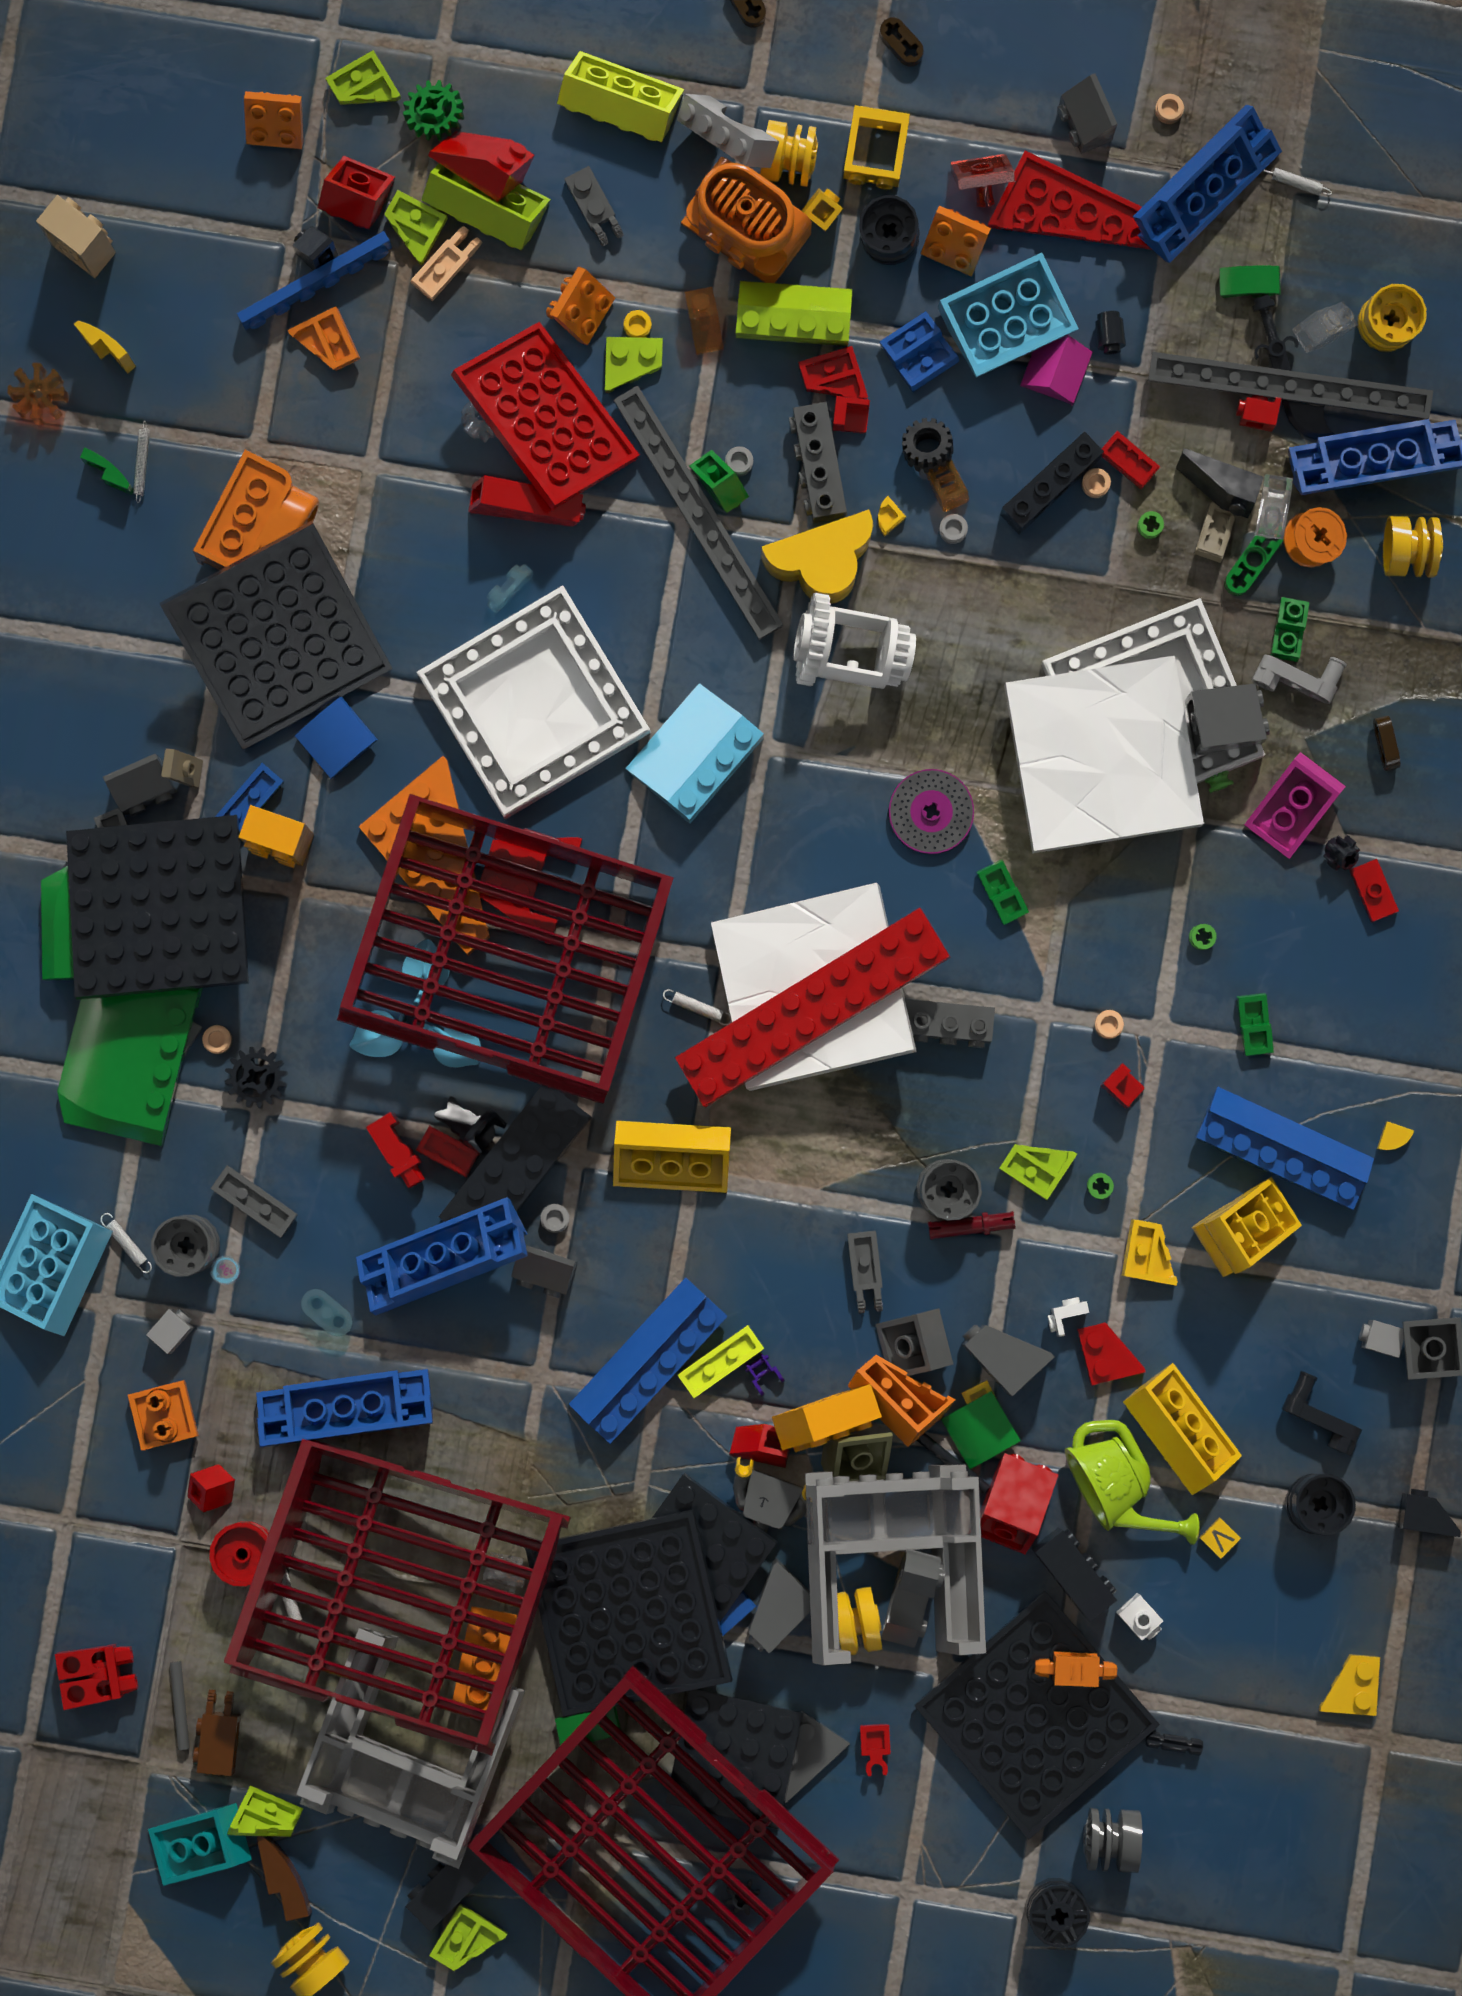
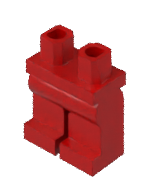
M389 1112L368 1125L366 1129L386 1161L394 1167L390 1170L393 1176L396 1178L401 1176L407 1187L412 1188L425 1180V1177L418 1168L422 1161L418 1155H414L409 1145L402 1142L394 1129L400 1122L395 1113Z
M116 1644L62 1651L55 1654L59 1680L89 1676L83 1679L63 1681L59 1684L63 1710L119 1699L124 1694L138 1689L136 1673L121 1676L120 1665L134 1662L133 1650L130 1646L117 1647Z

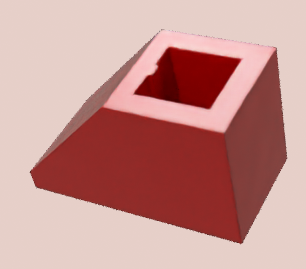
M772 1425L739 1426L735 1429L729 1455L786 1468L790 1448L782 1450L775 1427Z

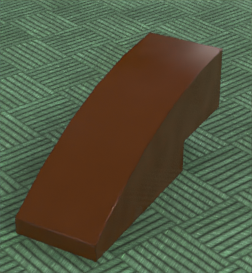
M257 1836L268 1894L280 1892L286 1921L308 1917L312 1913L308 1895L300 1875L290 1858L271 1836Z

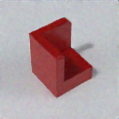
M836 396L833 430L866 433L870 400Z
M1122 1063L1101 1086L1127 1109L1144 1090V1086L1130 1074L1131 1070Z
M219 1464L191 1473L187 1497L203 1513L227 1505L233 1499L235 1479Z

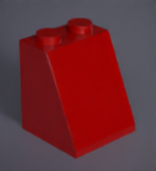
M1004 1453L998 1463L980 1509L981 1537L1026 1554L1039 1534L1059 1474L1052 1472L1050 1468L1044 1465L1028 1463L1019 1455ZM973 1527V1530H972V1534H975V1528H974V1527Z

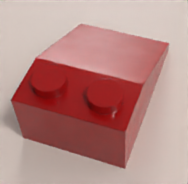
M459 131L453 132L451 136H448L428 154L429 157L497 202L523 182L535 156L525 146L510 139Z

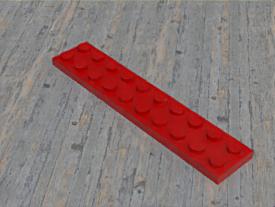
M918 908L676 1056L675 1059L704 1107H707L951 957L923 910Z

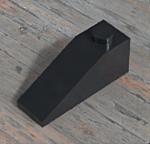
M1185 448L1176 466L1178 471L1221 509L1236 516L1249 518L1256 503L1263 476Z

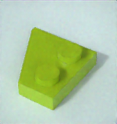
M374 50L325 78L340 105L389 102L401 99L400 93Z
M399 190L395 193L384 214L416 261L423 265L448 219L447 215Z
M606 337L605 393H610L615 388L628 382L632 383L639 380L645 374H652L662 369L663 338Z
M460 1903L429 1956L455 1971L466 1964L467 1961L477 1957L498 1941L503 1940L508 1932Z

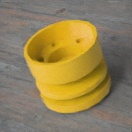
M769 120L766 133L778 140L779 144L771 168H761L760 175L768 181L779 182L782 171L787 170L789 184H794L796 172L802 173L800 186L807 187L816 164L818 150L816 127L809 126L807 139L801 138L803 125L798 124L794 137L788 136V124L786 122Z
M1391 284L1381 288L1362 305L1358 314V330L1362 339L1370 347L1378 351L1392 352L1402 348L1422 331L1426 322L1427 308L1423 298L1415 289L1404 284ZM1387 315L1390 316L1389 320L1394 322L1391 326L1388 325V320L1384 319Z
M1389 516L1386 521L1383 539V568L1385 575L1405 577L1410 564H1412L1416 577H1421L1424 570L1427 577H1435L1438 573L1443 553L1440 519L1438 517H1430L1426 525L1425 518L1419 517L1414 530H1412L1408 516Z
M319 1922L296 1934L281 1948L277 1957L271 1962L272 1966L276 1969L287 1961L289 1965L281 1972L280 1976L282 1978L294 1972L298 1975L290 1986L296 1996L314 1995L350 1962L338 1946L328 1952L323 1950V1947L330 1939L329 1934H326L318 1941L315 1940L314 1937L323 1929Z

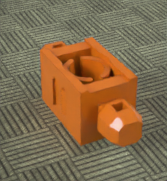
M1053 1651V1662H1050L1049 1659L1035 1661V1674L1041 1677L1053 1675L1052 1681L1054 1685L1099 1687V1677H1102L1103 1680L1117 1677V1664L1103 1661L1102 1664H1099L1100 1658L1097 1656V1653Z

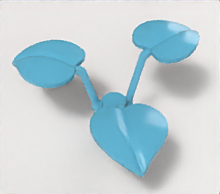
M425 939L414 946L435 953L437 950V946L430 939ZM406 957L402 973L426 980L432 964ZM442 969L438 984L444 985L449 977L450 970ZM419 991L412 1005H419L423 991ZM371 1011L372 1013L394 1019L393 1016L386 1011ZM400 1014L399 1021L412 1025L414 1017ZM426 1023L423 1029L481 1047L480 1040L477 1037L446 1027L442 1030ZM357 1027L350 1042V1047L363 1055L386 1057L396 1053L402 1046L403 1041ZM436 1048L433 1050L437 1060L448 1067L458 1068L480 1063L478 1060Z

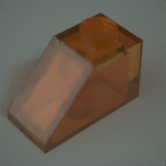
M707 287L684 292L696 355L723 350L713 288Z

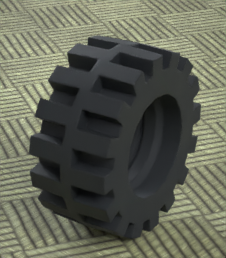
M922 418L921 423L916 420L913 422V427L908 426L906 428V433H903L902 448L905 461L907 460L910 467L914 466L918 472L924 469V473H929L930 469H933V472H937L939 466L942 468L947 466L946 461L950 462L952 459L953 439L950 429L948 427L945 428V423L940 421L937 424V420L931 418V421H927V418ZM924 439H935L940 443L936 450L928 453L921 452L916 448V445Z

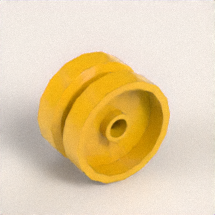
M871 1587L855 1590L856 1608H851L849 1595L845 1591L837 1592L840 1649L851 1651V1655H856L859 1650L857 1636L861 1635L864 1649L867 1652L882 1650L880 1617L877 1604H874Z

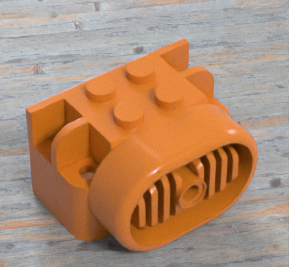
M720 157L711 171L704 177L700 186L695 191V196L688 204L686 216L681 221L683 226L705 240V245L711 251L717 254L722 252L729 257V263L739 270L742 268L746 269L764 283L777 282L810 237L812 228L810 218L792 205L784 191L750 167L733 163L724 157Z
M245 449L193 549L197 563L201 565L206 563L221 570L306 523L313 522L319 507L318 498L293 486L291 476L285 469Z

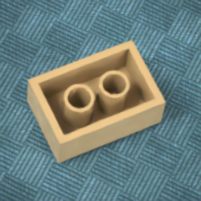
M57 195L36 222L54 248L93 278H96L116 253L111 245L113 241L107 236L108 232L102 228L104 225L91 214L86 217L80 211L81 207L69 197L64 200Z

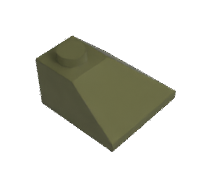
M888 1432L827 1441L823 1445L821 1458L823 1470L832 1472L833 1477L849 1476L850 1481H859V1475H876V1480L886 1479L893 1434Z

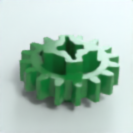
M428 80L426 81L425 88L418 84L416 85L417 93H408L410 101H404L405 111L403 115L409 130H414L417 137L424 133L428 141H430L432 135H436L437 139L441 140L442 133L451 136L450 129L452 127L460 128L458 120L464 119L463 109L465 108L459 91H453L450 83L443 87L441 80H438L436 85L432 86Z

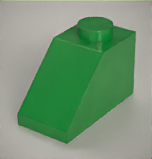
M710 450L689 465L713 500L726 513L737 508L749 497L736 473L713 450Z

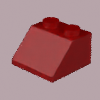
M343 156L324 179L317 208L325 211L330 216L350 221L357 227L370 229L381 213L394 183L395 176Z

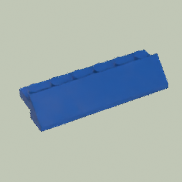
M1245 105L1133 216L1141 231L1137 236L1165 262L1170 263L1282 152L1272 130L1263 127L1253 106Z
M1426 419L1318 437L1317 443L1289 447L1288 456L1294 477L1293 484L1301 495L1461 469L1462 440H1460L1456 420L1430 424V420Z
M1220 1087L1216 1088L1195 1137L1196 1139L1317 1196L1354 1210L1365 1184L1368 1183L1374 1158Z
M508 1197L356 1257L360 1283L366 1286L370 1312L374 1315H379L528 1256L524 1235H527V1232Z
M685 1277L569 1405L588 1425L611 1444L728 1316Z
M428 1369L401 1373L395 1370L283 1386V1389L256 1392L260 1447L301 1442L302 1439L312 1441L433 1424V1401Z

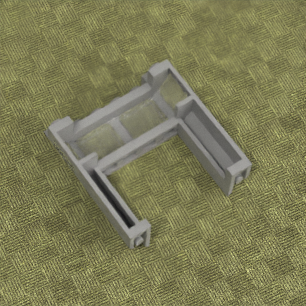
M928 1465V1472H912V1478H903V1473L886 1474V1479L876 1480V1475H859V1481H850L849 1476L833 1477L832 1472L805 1473L813 1663L820 1665L851 1663V1651L839 1649L836 1554L906 1550V1548L911 1550L932 1548V1555L941 1557V1564H944V1580L941 1587L937 1586L934 1596L936 1651L955 1655L986 1653L979 1478L968 1476L966 1465Z
M367 1627L358 1629L355 1638L392 1650L395 1649L399 1639L398 1636H384L385 1634L375 1630L372 1633L373 1629ZM351 1649L345 1666L384 1678L390 1661ZM340 1677L335 1690L337 1694L374 1705L379 1689ZM512 1685L500 1723L491 1742L496 1744L493 1755L490 1756L472 1750L463 1776L362 1736L371 1712L332 1700L296 1794L302 1797L300 1804L323 1814L333 1813L335 1806H338V1812L353 1817L354 1813L364 1817L363 1822L368 1825L380 1827V1824L391 1828L390 1833L395 1836L406 1838L408 1835L416 1838V1844L435 1851L433 1859L459 1869L525 1690L517 1689L516 1686Z

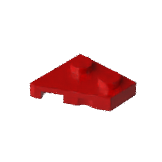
M852 346L798 362L806 391L833 396L868 399Z
M1106 1322L1077 1329L1091 1385L1146 1372L1143 1365Z

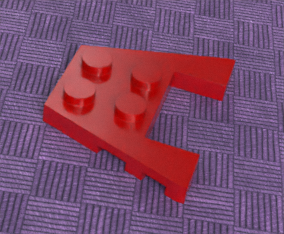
M579 837L558 838L561 842L579 848L583 840ZM493 840L488 854L538 871L543 870L546 857L549 856L502 840ZM488 866L484 867L480 880L533 898L539 883ZM479 893L480 898L512 920L555 933L558 923L557 919L530 912V908Z

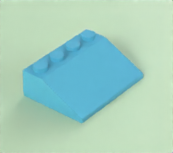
M1043 253L1037 254L941 299L937 307L949 333L976 378L1079 329Z
M699 683L625 769L690 824L764 739V733Z
M31 1194L0 1260V1308L46 1331L65 1336L113 1231Z

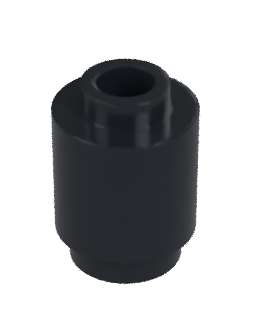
M1105 311L1097 314L1095 327L1098 350L1104 351L1106 355L1120 353L1121 348L1126 346L1123 318L1120 317V312Z

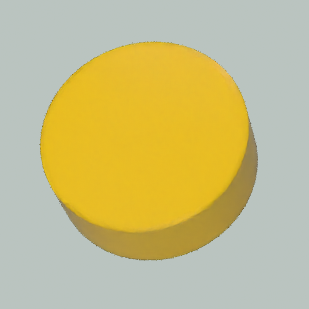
M631 311L624 319V331L628 337L646 338L650 334L652 329L651 319L644 311Z

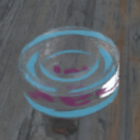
M221 1256L212 1263L211 1275L219 1284H232L240 1276V1265L236 1259L230 1256Z

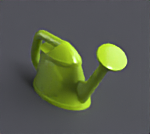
M1098 1420L1084 1423L1076 1430L1073 1436L1072 1448L1068 1447L1064 1450L1067 1463L1085 1501L1099 1523L1107 1531L1116 1526L1173 1532L1183 1535L1191 1545L1197 1542L1200 1530V1521L1197 1514H1192L1187 1520L1175 1522L1144 1517L1133 1510L1132 1507L1141 1498L1147 1496L1151 1475L1149 1465L1125 1424L1117 1420ZM1115 1431L1123 1441L1122 1443L1118 1437H1113L1111 1440L1084 1446L1085 1437L1093 1432Z

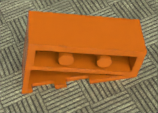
M875 1355L857 1370L848 1387L855 1389L871 1384L882 1416L879 1419L909 1447L947 1413L955 1399L950 1396L944 1397L931 1389V1385L925 1382L923 1384L907 1376L908 1372Z

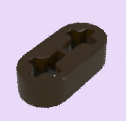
M730 0L746 26L756 28L764 23L766 8L762 0ZM748 4L751 5L754 11L760 10L758 12V18L755 19L753 16L748 17Z
M891 17L884 20L880 27V39L905 66L912 67L919 64L924 52L922 43L900 19ZM887 27H890L891 29L897 27V36L900 38V40H898L893 34L887 36ZM903 44H905L910 50L916 48V57H913L912 55L906 57V48L903 46Z
M1390 717L1374 718V733L1384 770L1400 768V755Z

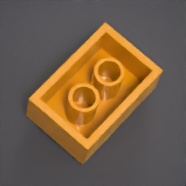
M252 805L249 806L239 834V838L245 843L244 847L248 848L247 850L251 851V854L264 859L271 855L279 864L294 868L295 864L303 866L314 837L313 832L305 823Z
M869 1384L772 1416V1421L782 1450L793 1447L794 1451L798 1452L810 1447L814 1448L826 1444L827 1441L832 1439L835 1440L848 1436L854 1431L857 1432L872 1427L871 1421L882 1416L872 1386Z

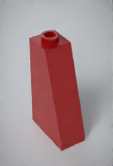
M484 475L472 485L468 512L573 527L580 520H583L586 504L582 503L583 494H578L551 510L532 484Z

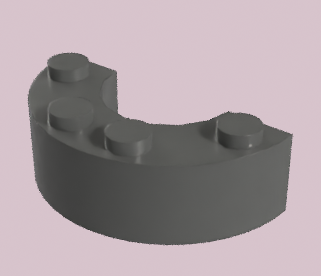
M906 1548L891 1594L881 1637L882 1640L915 1648L918 1637L924 1638L928 1621L923 1620L928 1599L929 1597L934 1598L937 1586L941 1587L944 1580L945 1570H943L944 1564H941V1557Z

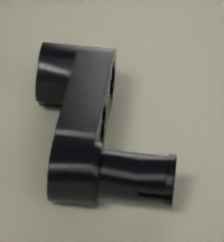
M1300 1371L1291 1394L1288 1393L1282 1410L1332 1432L1327 1446L1351 1456L1362 1429L1309 1406L1307 1400L1318 1378Z

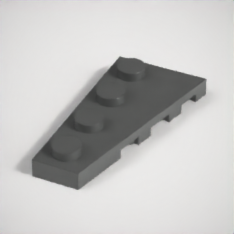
M802 1710L803 1718L785 1804L850 1745V1742Z

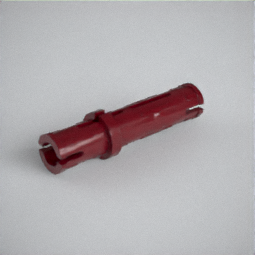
M1013 1211L988 1215V1212H984L982 1216L928 1222L930 1240L976 1233L990 1235L992 1231L1016 1229Z

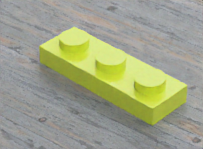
M747 1325L679 1373L678 1377L692 1397L695 1398L758 1354L764 1347Z

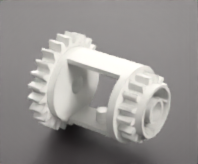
M813 593L808 603V611L802 614L796 633L794 661H797V684L813 686L816 677L884 689L886 685L898 687L901 681L906 682L908 680L916 648V635L910 633L909 626L898 624L895 618L831 607L829 595ZM835 624L882 632L878 644L874 671L859 669L858 662L853 660L847 661V666L827 663Z

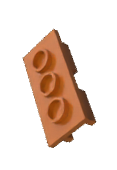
M471 1606L470 1612L515 1625L517 1614ZM468 1623L464 1641L505 1653L511 1636ZM462 1653L458 1670L496 1681L501 1665ZM456 1682L452 1700L487 1710L492 1694Z

